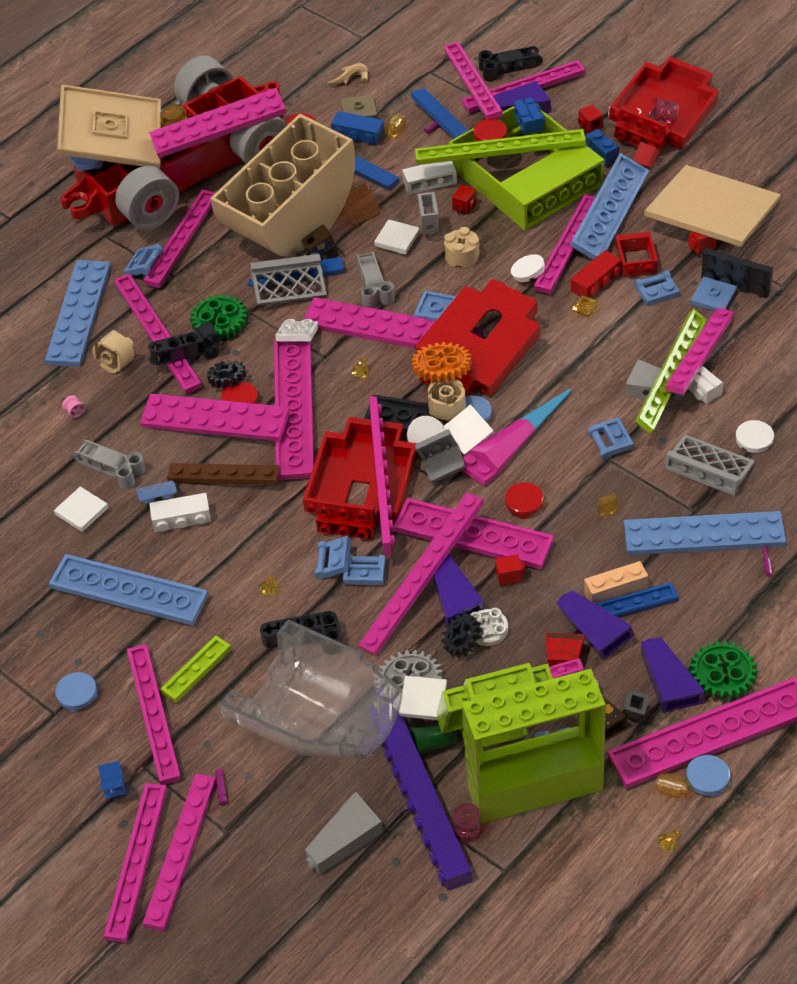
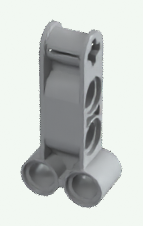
M371 251V253L363 255L356 254L357 265L364 283V287L361 289L362 305L374 308L378 302L384 305L392 304L395 301L394 285L389 281L383 280L374 252Z
M84 440L78 451L73 452V457L78 463L117 478L119 487L122 489L132 488L135 485L134 476H141L146 471L143 456L139 452H131L128 455H124L89 440Z

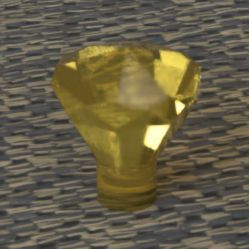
M361 357L360 361L352 367L351 371L355 376L361 378L368 376L367 358Z
M269 575L267 580L260 583L259 591L263 595L274 596L278 592L275 576Z
M674 829L671 833L659 835L657 843L660 848L668 853L674 852L680 832Z

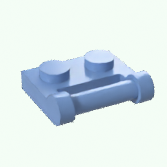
M156 244L138 249L123 273L125 275L130 273L131 276L139 274L148 275L157 257L163 253V247Z
M668 270L643 280H634L635 288L647 306L680 296V290L672 280ZM664 281L663 283L644 288V286Z
M619 417L588 428V433L594 438L601 451L600 455L604 460L611 458L612 455L634 449V443ZM599 433H605L611 444L610 447L606 446Z
M348 536L329 542L320 541L318 543L317 550L319 555L317 568L314 571L315 578L324 579L348 571L351 539ZM329 552L328 567L325 568L326 553Z
M350 554L348 571L344 572L343 583L347 585H383L386 556H353Z

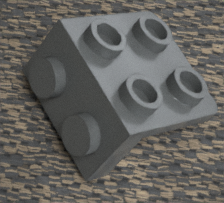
M449 429L415 444L431 483L437 482L465 468L458 443Z

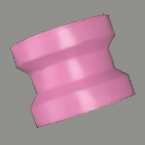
M74 395L68 396L62 403L63 410L68 412L71 418H78L85 411V405L79 402V399Z

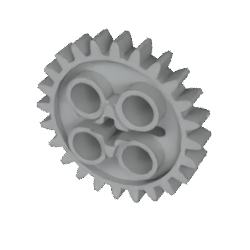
M406 650L405 655L398 652V657L395 658L391 655V661L384 660L385 666H379L380 672H377L376 682L379 693H382V698L387 697L388 701L395 700L398 705L402 698L405 676L442 679L443 672L441 665L438 664L437 659H432L431 654L425 657L424 651L418 655L416 650L412 654H409V651Z

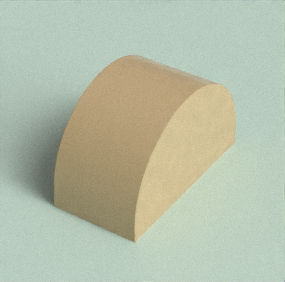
M299 114L210 198L216 218L225 227L283 257L296 256V253L304 249L301 240L322 224L330 230L345 205L355 172L353 140Z

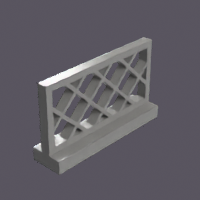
M320 254L250 263V275L253 281L257 306L313 299L314 297H326L327 293L320 264ZM317 269L318 275L316 278H313L307 274L308 271ZM297 271L302 274L298 281L290 276L292 272ZM275 274H281L285 277L281 283L273 279ZM263 276L268 280L262 285L257 282L256 277ZM304 277L312 281L308 288L300 283ZM287 279L295 283L291 290L283 285ZM270 281L278 286L274 292L266 288ZM314 284H317L321 287L322 292L315 293L310 289ZM297 286L305 290L302 295H297L293 292ZM280 288L288 293L285 297H280L276 294ZM263 290L271 295L268 299L260 300L259 295Z
M684 435L672 451L669 450L666 454L664 469L735 496L739 485L753 467L754 460ZM687 442L693 444L694 446L686 447L685 443ZM702 450H708L711 453L703 454ZM697 451L699 454L691 456L689 452ZM724 456V457H727L728 459H727V460H720L719 457ZM715 458L716 461L708 462L707 459ZM738 463H743V464H745V465H747V466L738 467L737 464H738ZM732 464L734 468L726 469L724 466Z

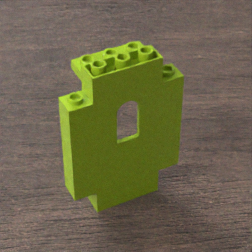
M530 663L465 679L464 686L442 691L436 713L441 733L460 730L464 741L462 703L553 679L549 665L544 664L531 668ZM524 728L483 739L482 747L485 748L527 737V729Z

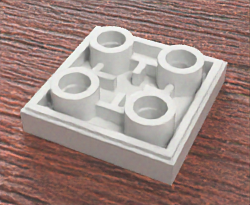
M388 219L374 241V245L406 255L419 235L420 228Z
M287 319L276 333V341H311L319 328L318 322L311 319L302 321Z
M471 404L444 426V430L449 429L464 456L469 453L470 449L494 434L492 428Z
M79 487L54 510V513L83 532L108 509V504L82 487Z
M405 676L399 716L438 720L436 713L442 691L446 690L447 680Z

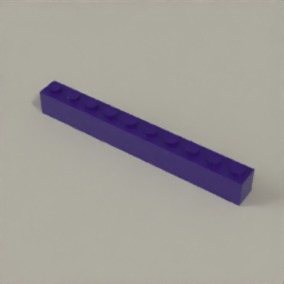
M395 700L371 707L372 716L369 717L373 729L377 728L378 742L380 745L384 744L385 758L387 762L391 761L393 765L391 766L394 778H398L400 781L398 783L399 790L402 796L406 795L408 799L406 800L408 811L410 813L413 812L415 818H413L417 830L421 829L422 831L421 839L424 847H429L431 852L429 853V858L432 865H436L439 870L437 871V876L440 884L444 883L448 891L472 882L471 869L403 717L399 716V709Z

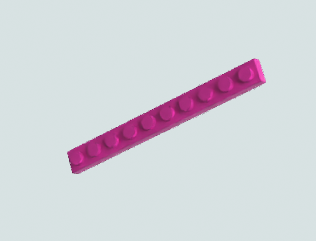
M455 42L443 46L444 52L486 119L503 117L500 106L460 43Z
M130 273L114 279L115 286L151 342L171 337ZM186 359L166 363L185 394L202 388L200 380Z
M376 396L369 397L383 555L386 556L391 555V547H395L394 535H390V532H393V521L388 519L389 516H392L391 505H387V502L390 501V490L385 488L389 487L388 475H384V472H387V460L383 461V458L386 457L385 446H381V443H385L384 432H380V429H383V419L378 416L382 415L381 404H377Z
M466 492L358 646L361 650L374 656L379 654L483 506L484 501L482 498Z

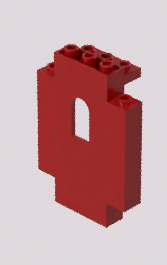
M670 56L661 67L645 62L610 106L608 119L616 122L614 137L636 147H639L640 142L651 145L660 150L659 154L667 144L682 150L717 104L719 90L710 87L713 73ZM655 108L669 113L662 123L649 118Z
M493 278L481 293L474 288L464 286L415 345L416 354L417 350L422 351V347L428 348V344L435 346V343L442 345L445 342V345H448L452 342V346L459 344V348L464 346L465 350H469V354H471L472 366L470 371H467V375L462 374V378L455 377V379L463 384L465 397L471 396L475 389L492 397L541 335L540 325L534 320V316L538 313L537 301L530 296H525L517 289L506 286L502 281H497ZM488 312H499L502 315V319L486 339L472 333L473 329ZM424 377L418 378L419 381L428 386L431 384V379L424 381Z
M348 417L344 433L329 431L324 433L303 497L304 512L317 514L316 527L319 533L374 540L378 523L380 522L370 419ZM383 421V429H380V432H384L385 443H381V446H385L386 457L383 458V461L387 460V472H384V475H388L389 487L385 488L390 490V501L387 502V505H391L392 516H389L388 519L392 520L393 524H395L404 505L418 453L415 447L417 443L403 441V424ZM352 482L370 484L364 505L346 503Z

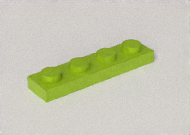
M218 636L212 638L160 688L161 693L177 703L232 650L231 645Z

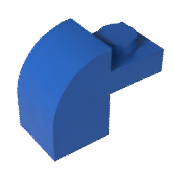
M120 760L99 765L101 788L104 791L105 799L126 794Z

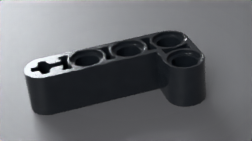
M333 611L270 621L262 624L260 627L261 640L267 648L323 639L327 652L337 653L342 649L337 614Z

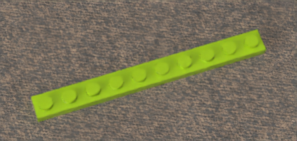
M583 129L417 148L415 149V158L417 165L578 147L586 145V139Z
M695 309L689 312L635 420L648 433L654 430L672 392L666 391L667 382L707 322V319Z

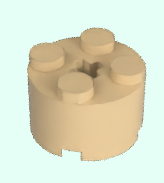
M461 227L459 230L452 231L444 236L445 259L449 265L468 268L477 263L480 255L477 234L470 231L468 227Z
M112 330L93 346L94 358L100 360V366L105 371L112 374L119 372L134 359L133 341Z
M448 379V383L445 380H442L441 383H438V380L431 383L428 387L429 413L447 422H450L466 408L463 384L457 379L455 381Z

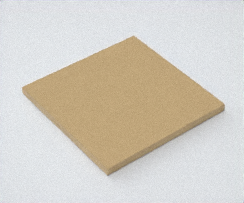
M61 85L56 154L160 168V158H158L149 132L161 128V99Z
M685 165L645 209L644 216L742 247L780 200L781 194Z

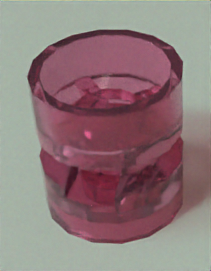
M655 98L650 107L649 117L657 121L663 120V122L674 124L679 114V103L672 101L666 103L663 99Z
M472 803L459 804L453 810V831L459 841L464 843L474 842L481 835L480 810Z

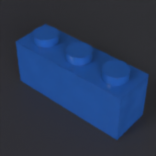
M338 111L331 122L332 130L354 141L378 145L385 133L384 120Z

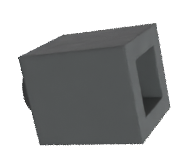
M629 689L623 696L620 711L626 715V718L639 721L645 715L649 695Z

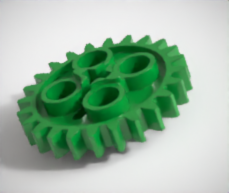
M224 293L221 297L215 294L214 298L209 295L208 300L202 298L203 303L197 302V307H193V311L190 312L192 329L198 331V327L202 323L210 322L213 324L220 340H223V336L229 339L230 334L236 336V331L241 332V327H245V322L248 321L246 305H243L242 300L238 301V297L232 299L231 294L228 297H225Z
M716 640L715 646L708 642L707 649L701 646L700 652L695 651V656L691 657L689 671L704 689V696L710 693L713 700L716 696H719L720 701H723L724 697L731 701L733 695L739 699L740 693L747 695V689L752 690L753 684L756 683L758 670L757 663L754 662V656H749V650L743 652L742 645L736 648L735 642L727 645L726 640H724L723 645H720L718 640ZM719 656L722 657V660H723V668L721 667V660H720V657H719ZM724 673L726 674V682L728 685H726L724 682Z

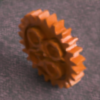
M445 342L442 345L435 343V346L428 344V348L422 347V351L417 350V354H413L411 359L414 375H418V378L424 377V381L431 379V383L435 380H438V383H441L442 380L448 383V379L455 381V377L462 378V374L467 375V371H470L472 366L469 350H465L464 346L459 348V344L452 346V342L448 345H445Z

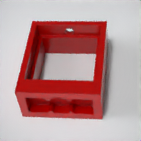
M650 232L616 236L615 249L617 257L621 259L622 277L658 273V258ZM647 250L649 260L625 262L623 252Z

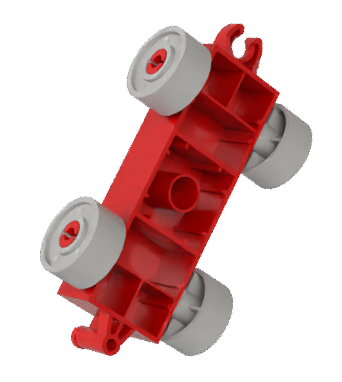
M195 57L180 69L175 78L174 94L182 105L161 115V128L270 89L277 88L281 97L280 85L278 82L270 81L263 85L251 86L241 76L233 79L231 73L213 57ZM284 114L161 157L160 168L103 161V166L99 169L93 168L80 172L73 165L77 183L61 196L62 208L68 209L73 202L85 200V204L70 208L73 219H84L100 212L113 226L129 220L139 229L155 228L164 223L173 214L178 204L179 194L184 192L186 188L201 180L211 178L216 172L230 165L238 164L241 160L247 164L288 124L282 120Z

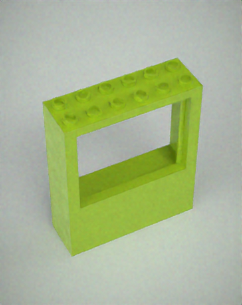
M514 106L502 112L503 117H499L497 120L502 121L506 125V138L515 137L523 133L514 114ZM540 109V114L545 116L543 130L529 135L567 130ZM473 129L448 142V145L475 142ZM586 145L550 149L549 151L552 154L502 182L495 179L477 164L474 159L452 161L456 173L523 230L529 229L581 199L584 195L595 191L604 182V159Z
M591 669L462 703L467 786L480 824L603 791L606 704ZM579 714V726L483 752V739Z

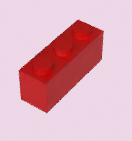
M604 250L571 278V292L586 301L589 300L600 289L607 286L613 278L620 275L622 271L621 259Z

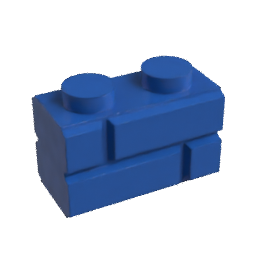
M532 97L524 99V101H515L514 114L523 133L528 135L533 132H541L543 124H545V116L540 114L539 104H535Z
M599 129L586 135V146L604 159L605 167L613 165L620 153V147Z

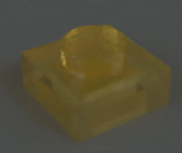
M582 295L573 305V311L589 317L597 308L598 301Z
M615 493L597 498V512L600 516L611 514L618 510V497Z

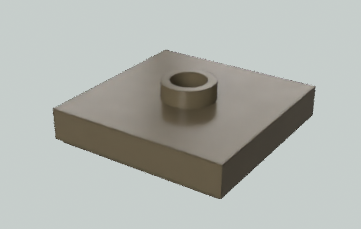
M372 94L341 99L343 112L377 119Z

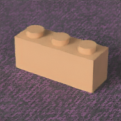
M640 561L584 579V594L588 600L595 604L648 589V575Z

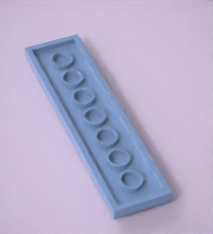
M620 153L569 245L593 260L604 250H607L649 170Z
M76 260L45 357L46 365L81 367L111 268L110 261Z
M781 511L624 520L627 556L762 548L763 545L766 548L786 547Z
M68 554L64 555L49 582L51 589L192 626L209 596L208 590Z

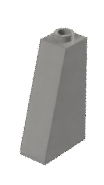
M355 792L305 849L306 864L311 870L315 869L319 875L323 874L383 833L382 821L359 794Z

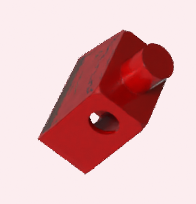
M545 632L546 657L549 667L578 658L581 661L584 651V634Z

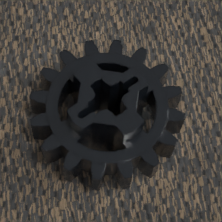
M228 360L226 363L221 361L218 364H214L215 367H210V371H207L208 383L212 387L216 386L217 389L220 387L225 389L226 386L232 388L234 384L239 385V381H244V378L247 377L245 365L242 362L238 363L237 360L234 362Z
M466 613L462 616L458 614L456 620L451 618V624L445 625L447 631L442 632L445 638L441 642L445 644L443 648L449 654L460 658L461 655L466 657L468 651L473 653V647L479 646L477 641L482 639L479 633L483 629L479 627L481 622L474 616L467 615Z

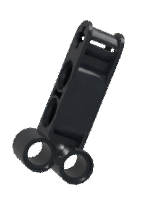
M536 46L494 54L489 50H483L478 54L479 70L483 71V79L488 82L495 81L497 75L535 68L543 63V58L539 55V50Z
M205 322L198 327V331L153 341L148 345V350L151 353L149 361L153 365H161L203 354L207 359H213L219 354V348L216 344L219 340L218 334L212 323Z

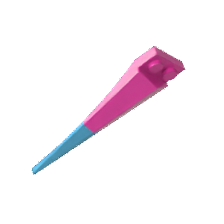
M571 389L566 390L470 449L469 453L463 457L465 468L461 471L481 485L486 486L501 473L534 431L570 395Z

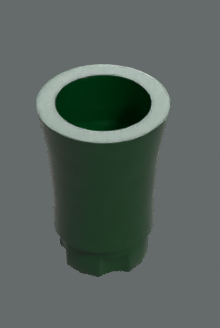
M439 725L410 729L411 738L420 756L458 743L456 731L442 734Z

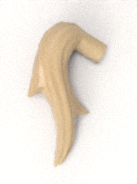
M362 63L344 67L342 70L345 72L340 77L329 81L328 84L336 86L345 83L347 85L348 80L355 75H361V81L367 82L368 69Z

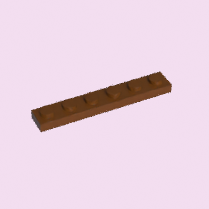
M171 463L167 480H173L174 483L277 485L281 470L279 465Z

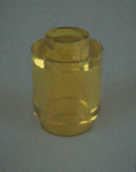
M399 113L392 115L384 126L386 134L391 137H397L405 126V117Z
M667 772L665 774L660 773L656 782V790H659L661 794L681 799L683 795H687L689 783L686 777Z

